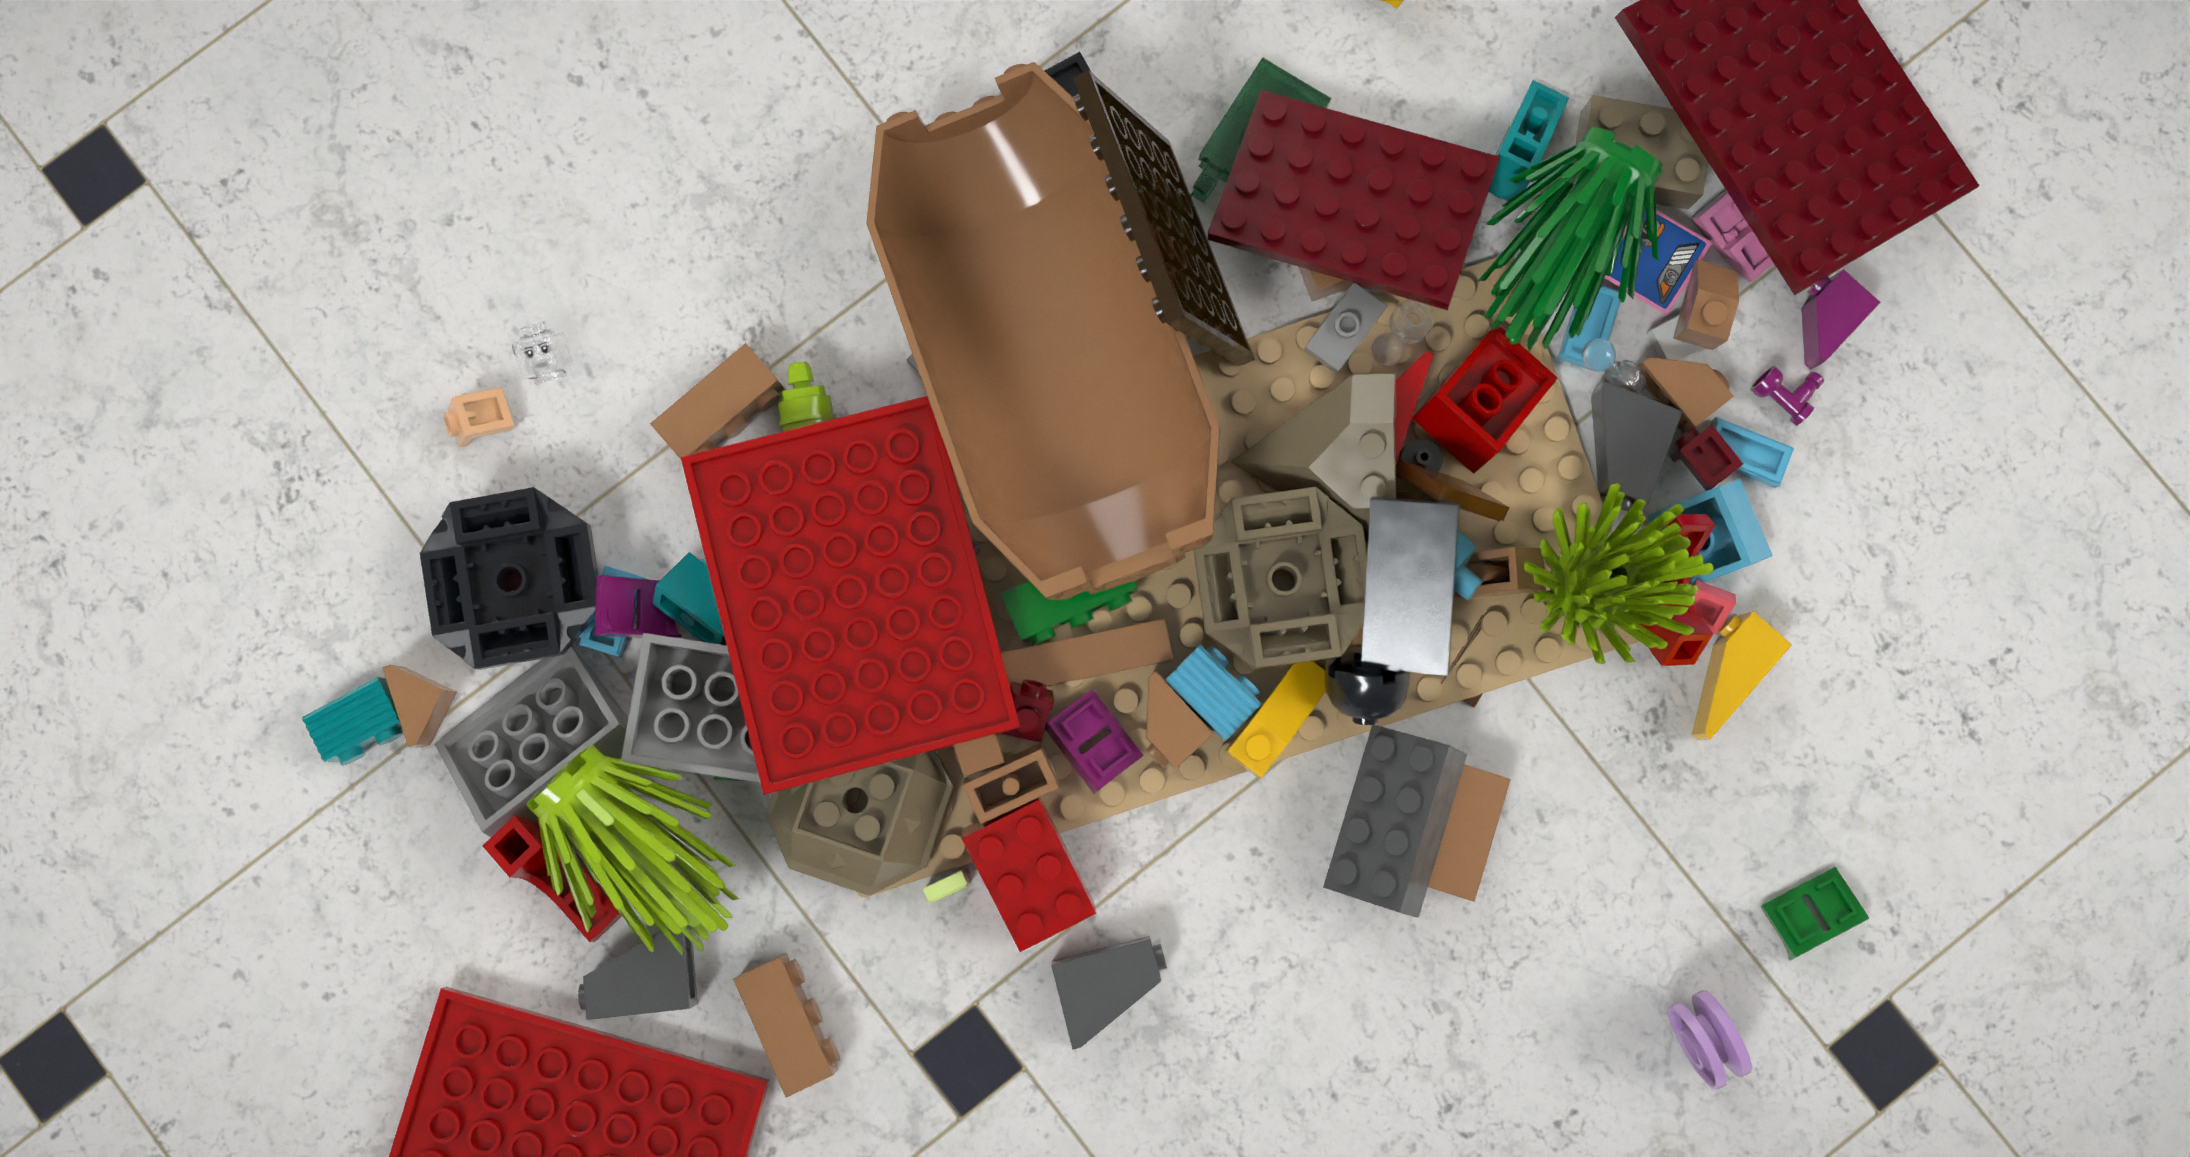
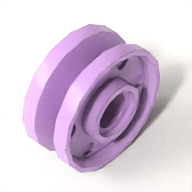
M1701 990L1692 996L1696 1016L1682 1003H1676L1668 1007L1669 1021L1679 1044L1696 1072L1711 1089L1718 1090L1727 1084L1723 1063L1737 1077L1742 1078L1751 1073L1753 1067L1743 1039L1725 1009L1707 990Z

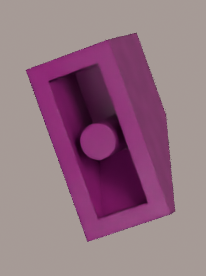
M1844 269L1831 278L1827 276L1812 285L1807 291L1812 297L1801 308L1804 364L1810 370L1824 363L1881 303Z

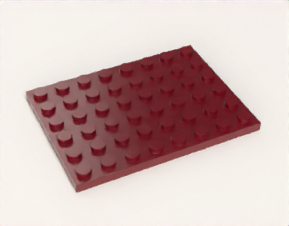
M1639 0L1622 9L1615 16L1616 21L1794 296L1980 186L1857 0Z

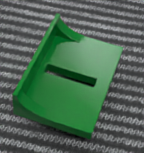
M1836 867L1761 906V909L1782 940L1790 961L1870 919ZM1808 896L1829 928L1828 931L1823 932L1802 897Z

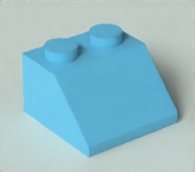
M1741 479L1715 487L1676 503L1684 508L1681 514H1707L1715 524L1714 529L1699 552L1703 556V564L1712 563L1714 570L1711 574L1690 577L1689 583L1691 585L1694 584L1695 580L1705 583L1773 556ZM1674 505L1647 515L1649 522L1651 523Z

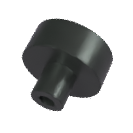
M1427 439L1411 441L1403 448L1399 459L1438 472L1443 463L1441 450L1434 442Z

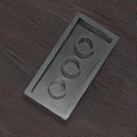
M1372 725L1323 888L1419 918L1467 754L1444 743Z

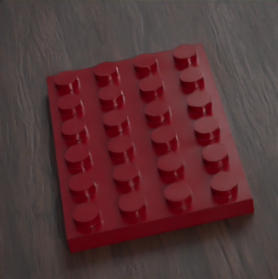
M1261 90L1207 232L1208 240L1448 311L1500 157Z

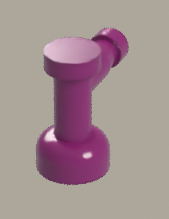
M1772 366L1757 379L1750 390L1760 398L1770 396L1791 415L1790 421L1795 426H1798L1813 412L1814 407L1807 401L1812 397L1815 390L1819 389L1824 383V379L1819 373L1810 372L1805 381L1791 393L1781 384L1783 381L1782 372L1777 367Z

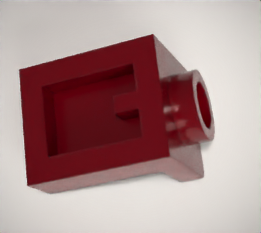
M1713 425L1701 432L1694 427L1675 441L1679 449L1669 456L1674 463L1681 460L1705 491L1714 488L1744 464Z
M1025 679L1022 681V684L1011 682L1010 690L1020 728L1000 734L1042 743L1049 711L1053 709L1054 705L1053 690H1048L1046 684L1035 680Z

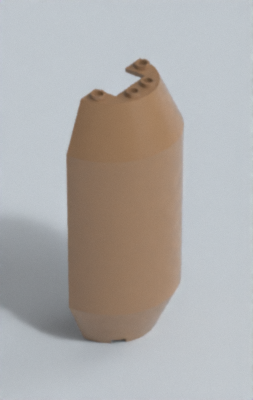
M1035 62L1027 65H1013L1006 69L1003 75L995 77L1002 95L980 98L972 107L960 112L951 111L943 113L935 119V122L928 125L923 123L916 110L912 112H898L890 116L885 123L877 125L866 224L972 523L1045 598L1064 600L1070 599L1084 591L1094 594L1153 574L1185 559L1186 552L1201 549L1211 541L1214 529L1220 426L1185 334L1175 331L1167 322L1163 324L1155 313L1152 298L1157 297L1151 281L1147 283L1138 269L1136 257L1141 254L1136 241L1131 242L1122 227L1120 217L1125 215L1120 200L1115 201L1107 188L1105 176L1109 174L1105 161L1098 159L1090 144L1089 136L1094 134L1089 120L1085 121L1075 105L1074 98Z

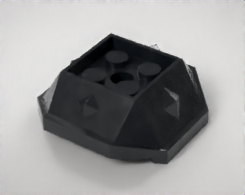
M534 487L449 502L441 516L442 520L433 530L420 552L432 636L477 670L564 655L595 618L596 581L599 575L591 525ZM519 570L522 575V583L517 590L510 592L507 587V579L511 573Z

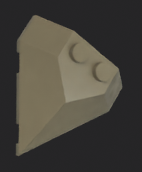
M1396 372L1352 374L1338 386L1311 403L1230 462L1278 492L1317 487L1331 501L1363 525L1365 541H1368L1370 499L1372 496L1397 498L1395 418L1397 415Z

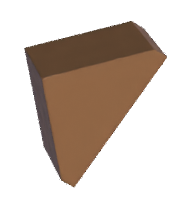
M396 665L382 667L408 747L424 748L431 745L457 691L406 667Z

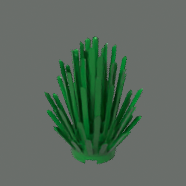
M1589 127L1580 143L1531 166L1530 169L1508 180L1513 183H1518L1523 179L1536 182L1503 204L1504 208L1494 214L1486 225L1494 226L1549 184L1551 185L1534 198L1532 203L1515 218V223H1522L1541 206L1478 280L1485 281L1495 269H1500L1506 265L1520 248L1521 252L1491 290V294L1495 295V297L1497 296V298L1485 313L1484 317L1486 319L1494 315L1519 280L1490 330L1498 329L1502 321L1508 316L1513 317L1517 313L1505 333L1506 337L1509 338V342L1515 345L1519 342L1533 319L1532 325L1534 328L1527 340V347L1530 352L1566 294L1542 341L1543 347L1546 349L1554 334L1559 331L1572 303L1578 310L1568 332L1570 338H1573L1575 334L1579 336L1586 319L1588 320L1605 275L1610 276L1613 273L1627 220L1628 224L1620 260L1623 270L1618 298L1622 303L1625 301L1626 293L1632 299L1634 298L1638 264L1641 257L1645 208L1647 239L1652 245V257L1659 261L1655 183L1663 171L1661 169L1663 165L1650 153L1636 144L1631 148L1624 143L1613 140L1616 134L1608 130Z

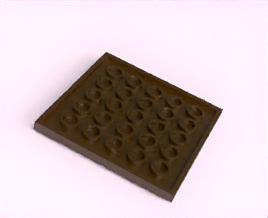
M1088 70L1074 77L1073 80L1079 93L1074 96L1075 105L1085 121L1089 120L1094 134L1089 136L1090 144L1100 161L1104 160L1109 174L1105 176V182L1115 201L1120 200L1125 215L1120 217V221L1131 242L1136 241L1141 254L1136 257V263L1142 277L1147 283L1151 281L1157 297L1152 298V305L1157 317L1163 324L1167 322L1175 331L1184 333L1189 339L1196 340L1201 346L1208 347L1213 353L1216 352L1222 355L1224 359H1228L1239 366L1255 360L1170 141L1092 72Z

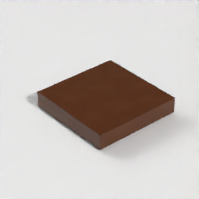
M1399 459L1397 462L1396 476L1434 500L1458 502L1462 510L1499 522L1500 520L1504 521L1510 507L1468 482Z

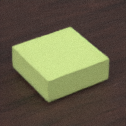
M965 869L924 887L923 891L928 902L931 901L933 903L969 886L970 880Z

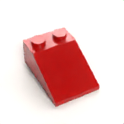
M1501 326L1498 329L1487 332L1412 417L1418 425L1473 474L1500 452L1558 379L1519 342L1512 345L1509 342V338L1505 335L1506 331Z

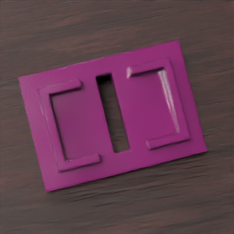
M597 576L595 635L643 638V633L682 638V634L676 629L675 621L652 604L656 584L660 580ZM634 590H637L636 629H633Z
M1093 689L1046 723V732L1093 794L1144 756ZM1104 727L1109 730V735L1084 754H1081L1077 749Z

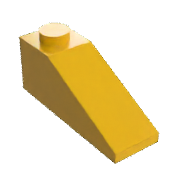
M1754 611L1740 614L1739 616L1736 613L1731 615L1718 631L1722 636L1712 648L1692 730V736L1697 740L1712 739L1792 646L1789 641Z
M1313 661L1294 663L1225 750V753L1254 776L1262 778L1325 694V670Z

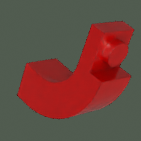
M1680 514L1665 526L1666 528L1673 523H1677L1680 526L1681 530L1677 534L1689 538L1690 546L1686 549L1688 550L1689 557L1699 554L1715 524L1707 514ZM1690 577L1661 583L1678 581L1677 584L1689 583ZM1658 604L1689 607L1682 615L1673 614L1671 620L1693 627L1694 632L1686 636L1655 624L1650 626L1640 624L1668 643L1664 649L1654 647L1649 648V650L1661 666L1694 665L1713 636V632L1700 618L1693 605Z
M514 815L482 845L509 878L526 880L546 894L589 942H596L622 917L600 883L594 881L583 859L575 853L594 896L593 904L596 909L593 918L588 913L592 926L589 932L586 931L558 854L557 859L564 889L559 895H557L556 890H553L551 876L547 874L538 823L528 818Z

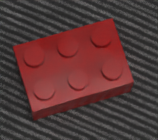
M1041 797L982 824L977 821L962 829V841L1019 952L1097 914L1094 900Z

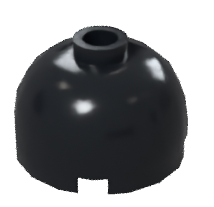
M1354 653L1353 661L1341 662L1342 656L1327 659L1325 664L1326 694L1331 704L1342 714L1352 717L1354 723L1359 725L1377 724L1378 719L1388 717L1399 710L1406 700L1410 683V672L1361 668L1362 653Z

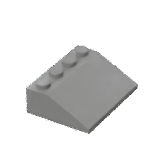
M643 633L621 757L623 760L621 761L761 783L727 645Z
M572 645L564 655L542 659L434 745L481 831L487 836L492 837L514 815L528 818L539 824L538 817L526 806V803L536 792L541 793L553 779L552 777L591 743L604 756L621 759L628 717Z

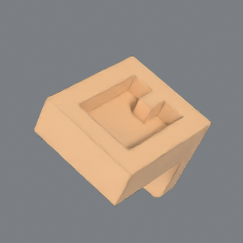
M502 387L452 397L448 412L444 413L446 430L450 437L456 436L459 447L468 446L471 439L511 431L514 427Z

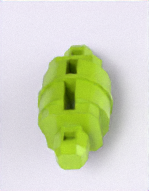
M807 361L791 363L787 373L788 385H793V389L782 391V402L778 403L780 414L778 425L782 428V432L836 419V414H833L831 397L825 394L824 385L811 386L810 382H813L814 378Z

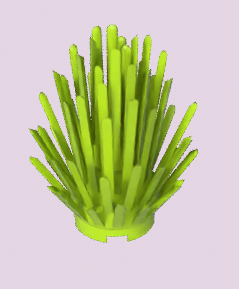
M1618 483L1610 485L1595 527L1592 525L1589 528L1591 508L1586 507L1587 503L1583 502L1577 506L1574 543H1571L1562 507L1555 509L1552 521L1561 553L1557 555L1545 538L1540 542L1541 555L1552 567L1551 572L1528 561L1524 563V570L1534 575V582L1536 584L1550 588V590L1534 593V599L1537 603L1549 601L1545 606L1550 614L1540 624L1541 629L1547 633L1563 616L1565 621L1561 636L1569 644L1575 645L1578 626L1583 627L1587 645L1592 649L1595 662L1599 664H1605L1606 662L1596 630H1601L1621 658L1629 663L1635 662L1629 653L1631 648L1614 628L1615 626L1620 627L1648 648L1657 647L1658 649H1664L1668 643L1640 624L1647 626L1655 624L1686 636L1694 632L1693 627L1671 620L1673 614L1682 615L1689 607L1658 604L1691 606L1695 602V597L1691 595H1695L1698 592L1697 585H1691L1690 583L1677 584L1678 581L1661 582L1711 574L1714 570L1712 563L1703 564V556L1701 554L1689 557L1686 548L1690 546V540L1677 534L1681 530L1677 523H1673L1663 529L1684 511V508L1679 504L1672 506L1668 511H1665L1634 535L1646 520L1645 516L1642 515L1643 511H1641L1646 505V501L1638 499L1631 506L1616 529L1608 536L1625 497L1623 492H1619L1621 485Z
M591 743L585 750L580 751L561 768L541 793L536 792L526 803V806L538 817L547 874L551 876L553 890H556L557 895H559L564 889L557 859L558 854L586 931L589 932L592 924L588 913L591 918L596 913L593 904L594 896L574 852L573 845L582 857L594 881L600 883L614 907L620 912L633 933L639 935L651 952H654L655 945L652 941V936L623 895L648 926H653L655 923L681 955H683L684 948L669 930L676 935L682 932L698 949L703 951V942L687 925L703 940L709 939V932H716L718 928L721 931H726L728 923L711 905L724 918H732V914L715 896H719L720 890L731 900L739 898L725 887V883L718 877V872L673 835L709 861H716L718 859L728 867L737 865L679 825L678 819L645 801L629 788L703 819L711 818L712 814L689 803L705 809L713 806V804L630 772L677 781L682 775L660 770L661 768L633 764L621 761L623 759L604 756Z

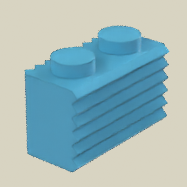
M1200 644L1165 682L1223 741H1226L1261 705L1255 698L1260 691L1245 676L1241 675L1236 679L1229 673L1225 667L1230 662L1214 646L1211 645L1206 650Z

